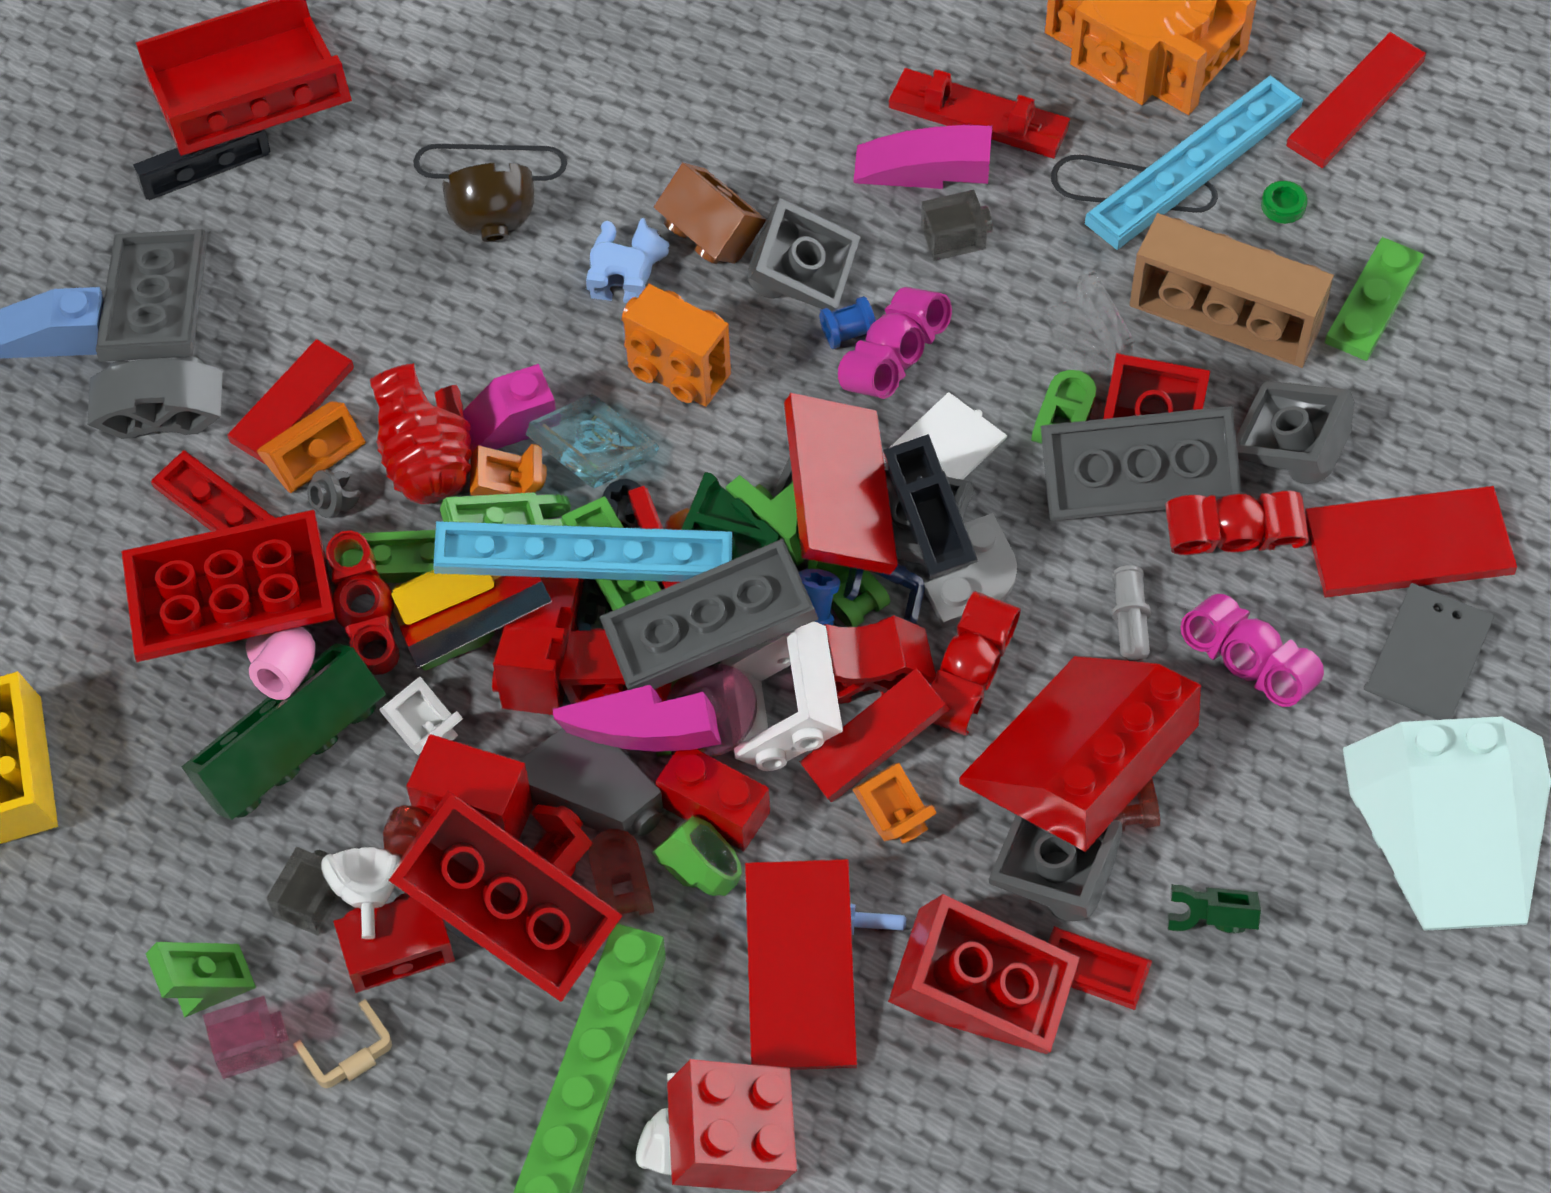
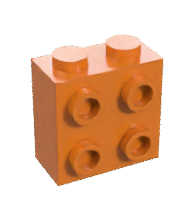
M651 284L646 286L638 298L632 297L628 301L622 313V321L624 322L625 330L624 347L627 351L628 367L631 372L643 382L652 383L656 381L668 387L671 393L684 403L695 401L707 407L731 375L729 323L725 322L715 312L710 310L703 311L685 302L677 293L670 290L663 291Z

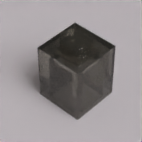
M975 190L922 201L921 228L934 261L986 249L987 233L993 230L992 218L986 205L980 206Z
M296 846L266 897L273 917L319 936L341 898L331 889L322 872V859L329 853L322 850H314L311 853Z

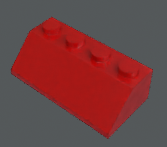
M449 790L418 831L388 879L392 884L560 1002L563 1001L623 916L614 907Z

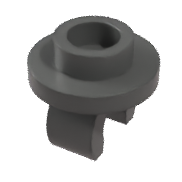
M320 470L313 475L308 486V499L311 506L318 510L322 517H334L340 510L348 511L357 504L361 496L359 490L345 491L341 489L346 486L350 478L348 472L338 471L333 473L330 470Z

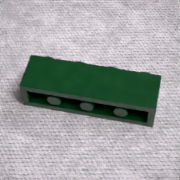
M335 643L313 660L309 673L290 697L285 700L267 697L181 767L217 814L233 820L235 817H245L260 805L262 801L260 797L273 786H281L292 780L300 771L299 765L313 754L319 755L330 749L338 741L337 734L350 723L356 724L368 718L376 709L375 703L384 697L386 693L353 647Z

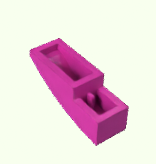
M956 125L904 131L857 145L854 183L943 189V181L988 184L992 126Z
M647 685L552 709L554 719L567 733L591 742L622 749L655 752L679 751L721 744L715 709L704 692L662 702V699L652 686Z

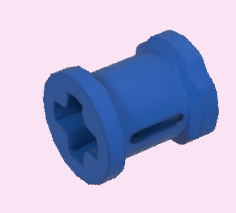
M865 296L857 298L856 304L834 311L825 308L820 310L819 313L822 330L832 350L839 348L842 341L864 334L867 335L871 324L876 321L871 305Z
M820 569L800 571L798 574L818 617V620H815V622L833 626L834 616L831 614L833 595L840 588V579L835 574Z

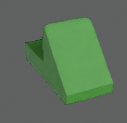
M740 475L725 487L735 499L738 497L744 502L758 520L765 521L779 534L780 539H783L793 563L799 566L805 560L801 556L793 482L774 498L765 487L760 484L754 487Z
M156 942L145 953L162 998H177L184 1018L256 988L239 944Z

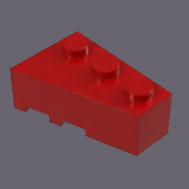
M540 577L552 602L503 626L500 643L493 662L494 671L492 677V691L499 692L502 709L553 715L552 709L562 707L565 691L559 681L569 633L570 631H577V613L584 585V579Z

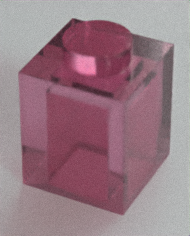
M265 996L203 1014L214 1060L223 1079L284 1060L280 1043L289 1041L287 1028L281 1010L271 1013Z

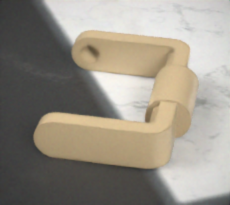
M366 999L359 1002L358 1005L364 1011L381 1040L351 1055L327 1074L323 1075L301 1040L293 1044L318 1084L323 1088H331L345 1078L350 1082L375 1066V1059L388 1052L392 1047L390 1034Z

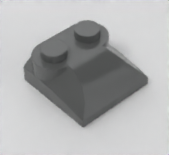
M779 198L772 207L767 221L760 232L748 268L747 276L749 283L758 294L766 298L775 299L786 295L821 309L837 310L861 236Z
M1263 381L1236 436L1238 459L1287 469L1293 480L1303 484H1312L1325 479L1333 471L1352 431L1355 402L1351 391L1348 389Z
M1016 815L990 874L989 884L1047 905L1052 913L1062 920L1080 921L1088 918L1096 910L1115 864L1122 835L1121 821L1114 820L1085 852Z

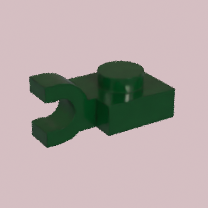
M1171 884V901L1186 903L1189 909L1183 914L1168 913V930L1186 931L1194 927L1199 919H1206L1207 925H1214L1216 929L1226 933H1242L1246 929L1259 930L1261 907L1258 892L1206 887V892H1196L1190 887Z

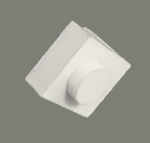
M420 676L379 709L417 755L422 752L429 734L454 740L458 734L453 727L463 719L457 711L451 714Z

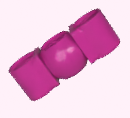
M911 287L900 288L892 298L891 304L885 308L886 314L871 324L867 331L866 341L859 340L856 343L855 350L849 351L843 356L838 368L840 386L846 391L882 399L893 395L899 385V381L906 376L904 370H907L919 361L923 354L925 343L932 344L935 335L942 333L949 325L952 316V305L947 295Z
M1225 594L1209 596L1183 617L1180 626L1181 634L1191 648L1199 652H1206L1212 660L1221 655L1224 665L1233 675L1246 681L1257 680L1254 688L1258 691H1264L1267 698L1274 704L1281 707H1290L1297 704L1317 687L1323 679V664L1313 651L1306 648H1298L1291 639L1283 645L1280 634L1269 623L1257 618L1247 619L1250 612L1246 609H1241L1238 603L1230 596Z

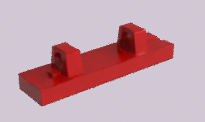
M904 68L889 98V108L946 126H992L991 140L1055 159L1070 125V118L1035 108V99L1018 95L1017 100L1012 101L951 82L950 73L937 69L934 70L933 76ZM943 96H948L947 101L944 104V107H942Z

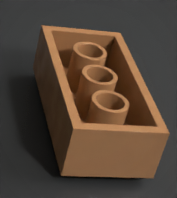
M1157 213L1136 256L1129 306L1303 368L1322 327L1334 275L1322 271L1316 266L1302 264L1279 256L1268 249H1259L1233 240L1228 235L1216 234L1191 225L1185 220Z

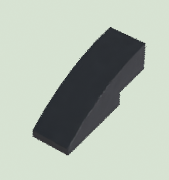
M927 434L884 449L887 469L930 577L934 578L977 563L976 553L945 471L942 470L930 435Z

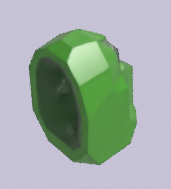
M695 814L678 827L652 852L657 862L663 865L683 886L697 887L704 894L712 896H726L739 883L742 874L741 863L731 845L711 823Z

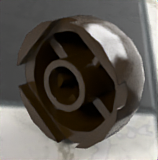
M485 163L452 172L448 175L449 183L444 180L442 183L448 214L460 229L468 234L481 235L484 242L506 240L509 238L508 232L521 227L531 213L534 204L532 171L527 166L509 163L510 172H496L495 163Z

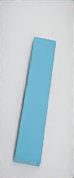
M1271 75L1089 211L1086 214L1085 225L1115 249H1120L1150 226L1157 213L1162 215L1167 213L1302 107L1303 99Z
M436 521L433 567L435 574L682 582L731 561L732 532Z

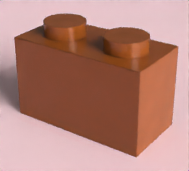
M683 162L653 207L666 218L664 225L670 231L682 238L688 236L697 244L694 250L702 258L713 264H717L719 261L735 264L739 261L767 221V219L707 169Z

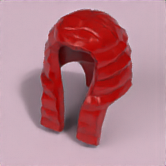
M414 363L391 368L371 378V387L379 406L378 452L382 456L381 463L386 467L387 478L393 481L394 490L402 492L408 500L419 504L436 503L446 499V497H453L460 493L466 485V477L471 470L469 460L472 457L473 451L469 447L471 442L469 434L471 426L464 419V406L457 384L434 392L436 407L427 400L420 387Z

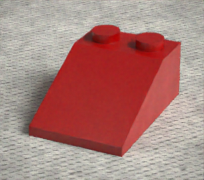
M1116 353L1103 419L1203 409L1210 370Z
M942 894L919 908L888 1002L933 1022L1048 1054L1052 1050L1080 957Z

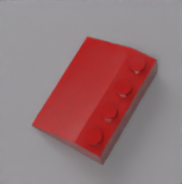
M314 510L121 551L136 662L335 619L325 549Z
M1074 656L959 777V784L1086 852L1199 726L1201 685L1158 663Z

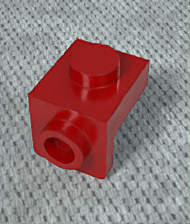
M537 805L531 814L547 833L534 847L533 851L571 877L576 869L577 862L593 842L581 829L583 823L572 810L564 806Z

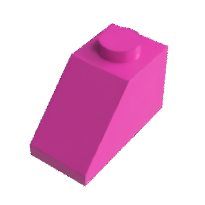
M539 364L494 378L463 410L464 419L471 426L469 431L471 436L469 447L472 451L478 445L496 450L559 429L555 400Z

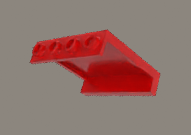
M269 0L136 42L146 77L181 156L352 101L342 63L338 55L331 56L310 16L306 0Z

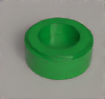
M1290 181L1274 182L1267 186L1263 192L1261 201L1262 211L1269 219L1277 223L1288 224L1296 222L1305 214L1308 202L1307 194L1296 183Z

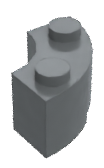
M190 356L179 359L157 358L115 361L109 368L90 378L87 425L121 439L135 438L141 434L153 432H177L184 435L198 434L221 417L222 370L206 365L202 360Z

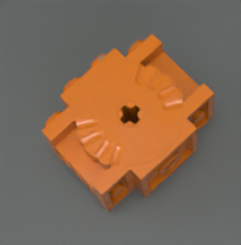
M1048 0L1045 33L1072 48L1070 61L1072 66L1140 105H1143L1154 95L1189 116L1199 105L1200 93L1231 58L1238 61L1248 50L1257 0Z

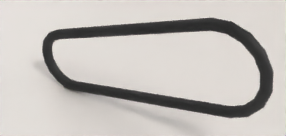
M1070 155L1062 158L1054 165L1051 171V182L1056 191L1064 197L1101 203L1107 198L1075 195L1061 188L1057 181L1059 168L1072 160H1087L1142 172L1148 167L1088 155ZM1207 181L1204 185L1210 189L1212 198L1206 206L1200 208L1175 206L1171 210L1192 213L1208 211L1216 204L1218 192L1214 185Z

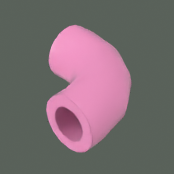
M301 626L247 638L246 651L251 662L249 667L250 679L263 694L270 698L285 700L290 697L309 673L315 656V642L312 635Z

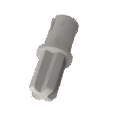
M1134 565L1121 566L1114 570V574L1112 573L1116 606L1112 610V618L1114 621H1118L1120 653L1128 661L1147 658L1150 653L1147 620L1151 617V608L1145 603L1144 571L1142 568Z

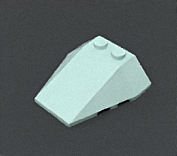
M1502 716L1408 721L1397 723L1343 748L1350 796L1356 807L1363 814L1376 844L1382 849L1395 873L1394 877L1424 931L1527 925L1551 786V778L1541 736Z

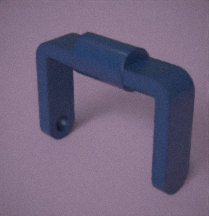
M898 564L891 575L873 572L897 585L900 584L910 589L904 620L916 624L925 589L923 579ZM850 567L844 590V598L853 601L858 595L864 572L863 569Z

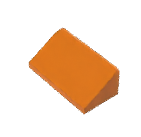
M332 401L257 449V452L288 493H292L312 480L313 475L317 471L327 470L364 445L366 441L346 405L341 402Z

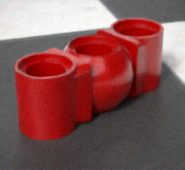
M1280 491L1270 494L1261 493L1257 500L1248 494H1231L1217 500L1215 495L1207 497L1185 495L1173 498L1165 503L1171 552L1174 554L1195 555L1204 552L1213 553L1216 546L1226 552H1243L1257 546L1259 551L1266 549L1275 550V546L1292 545L1293 548H1300L1309 541L1303 496L1300 492Z
M352 530L342 531L331 538L326 548V558L333 570L332 580L336 586L333 595L335 618L345 628L350 638V647L355 649L372 675L385 674L397 665L400 658L398 645L393 638L394 628L390 621L394 609L392 591L389 585L380 578L376 569V558L366 538ZM350 549H358L363 552L362 559L358 564L352 567H345L339 564L344 552ZM362 594H369L375 597L374 605L370 610L364 613H357L351 610V605L356 597ZM382 640L387 643L386 651L381 657L377 659L363 657V650L369 642Z
M977 591L971 594L957 626L958 635H955L950 641L940 670H937L936 676L931 683L932 688L950 709L933 722L934 724L964 736L969 734L967 727L973 713L978 715L981 704L984 701V691H987L997 672L1000 659L1003 657L1005 649L1013 637L1021 614V608Z

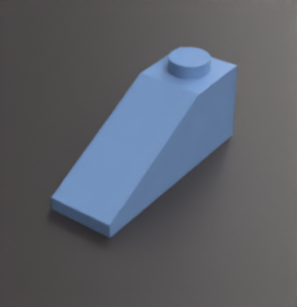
M100 287L52 289L1 308L0 358L97 355L96 344L104 302Z

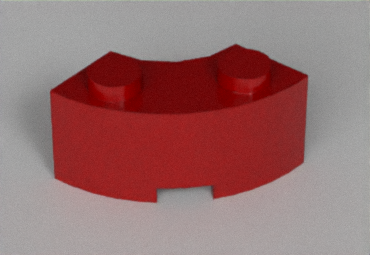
M895 615L884 618L877 623L860 627H837L824 624L827 631L838 704L851 702V696L862 691L876 689L881 692L882 696L916 668L928 683H931L936 676L926 629Z

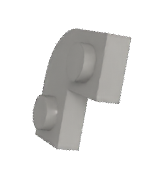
M993 513L964 523L978 562L965 566L964 569L924 583V592L943 629L960 622L965 606L974 591L1004 601L1014 587L1017 575L1016 558Z

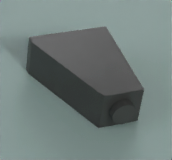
M561 728L519 760L526 765L532 802L535 806L567 807L581 819L584 826L624 842L636 833L639 836L648 834L661 820V813L664 812L662 792L618 747L591 742L569 734Z

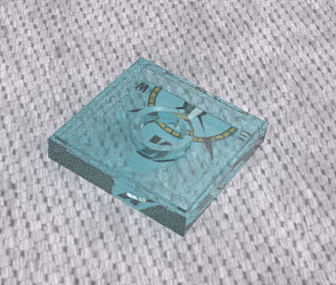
M594 394L585 396L531 421L526 432V436L593 489L649 462L657 455L659 449L657 443Z

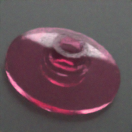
M718 663L680 678L666 698L667 701L700 692L705 693L715 709L721 744L697 748V750L712 758L724 755L737 747L750 732L757 713V697L749 679L738 669Z

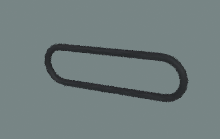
M429 144L421 148L415 154L413 160L414 168L419 174L435 179H449V174L428 173L421 168L419 160L424 152L436 148L550 151L557 154L561 159L560 169L551 175L533 176V181L553 180L559 177L567 166V158L561 150L551 146Z

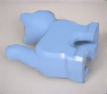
M641 218L638 223L637 230L632 238V247L613 243L617 231L612 222L604 221L601 224V233L598 235L590 252V269L586 278L587 290H590L591 298L612 301L613 294L610 291L612 286L623 287L624 303H628L632 297L638 298L646 288L645 284L650 277L652 265L667 257L669 242L663 239L658 230L648 227L645 218Z

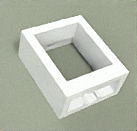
M813 621L722 661L735 759L754 765L763 771H774L784 767L787 761L806 751L821 747L824 741L843 732L826 626ZM791 665L798 712L768 728L761 681Z

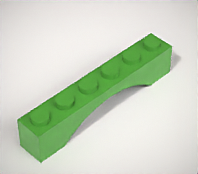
M618 923L610 933L513 1193H582L594 1144L611 1091L630 1043L649 1008L666 960L663 936Z

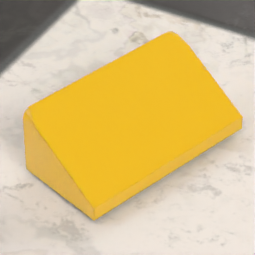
M434 570L395 586L391 595L405 624H412L494 587V579L492 575L435 574Z

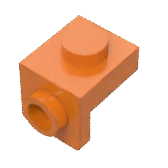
M531 444L524 454L520 456L478 445L470 458V495L539 492L543 488L547 476V467L542 463V446Z
M899 762L892 764L852 789L874 828L884 841L899 837L902 844L909 842L927 831L929 828L925 821L937 814L932 804L924 806Z

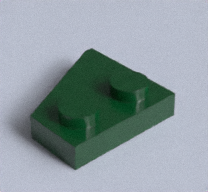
M704 473L681 530L732 532V560L781 540L779 534L765 521L758 520L744 502L738 497L735 499L725 490L712 473Z

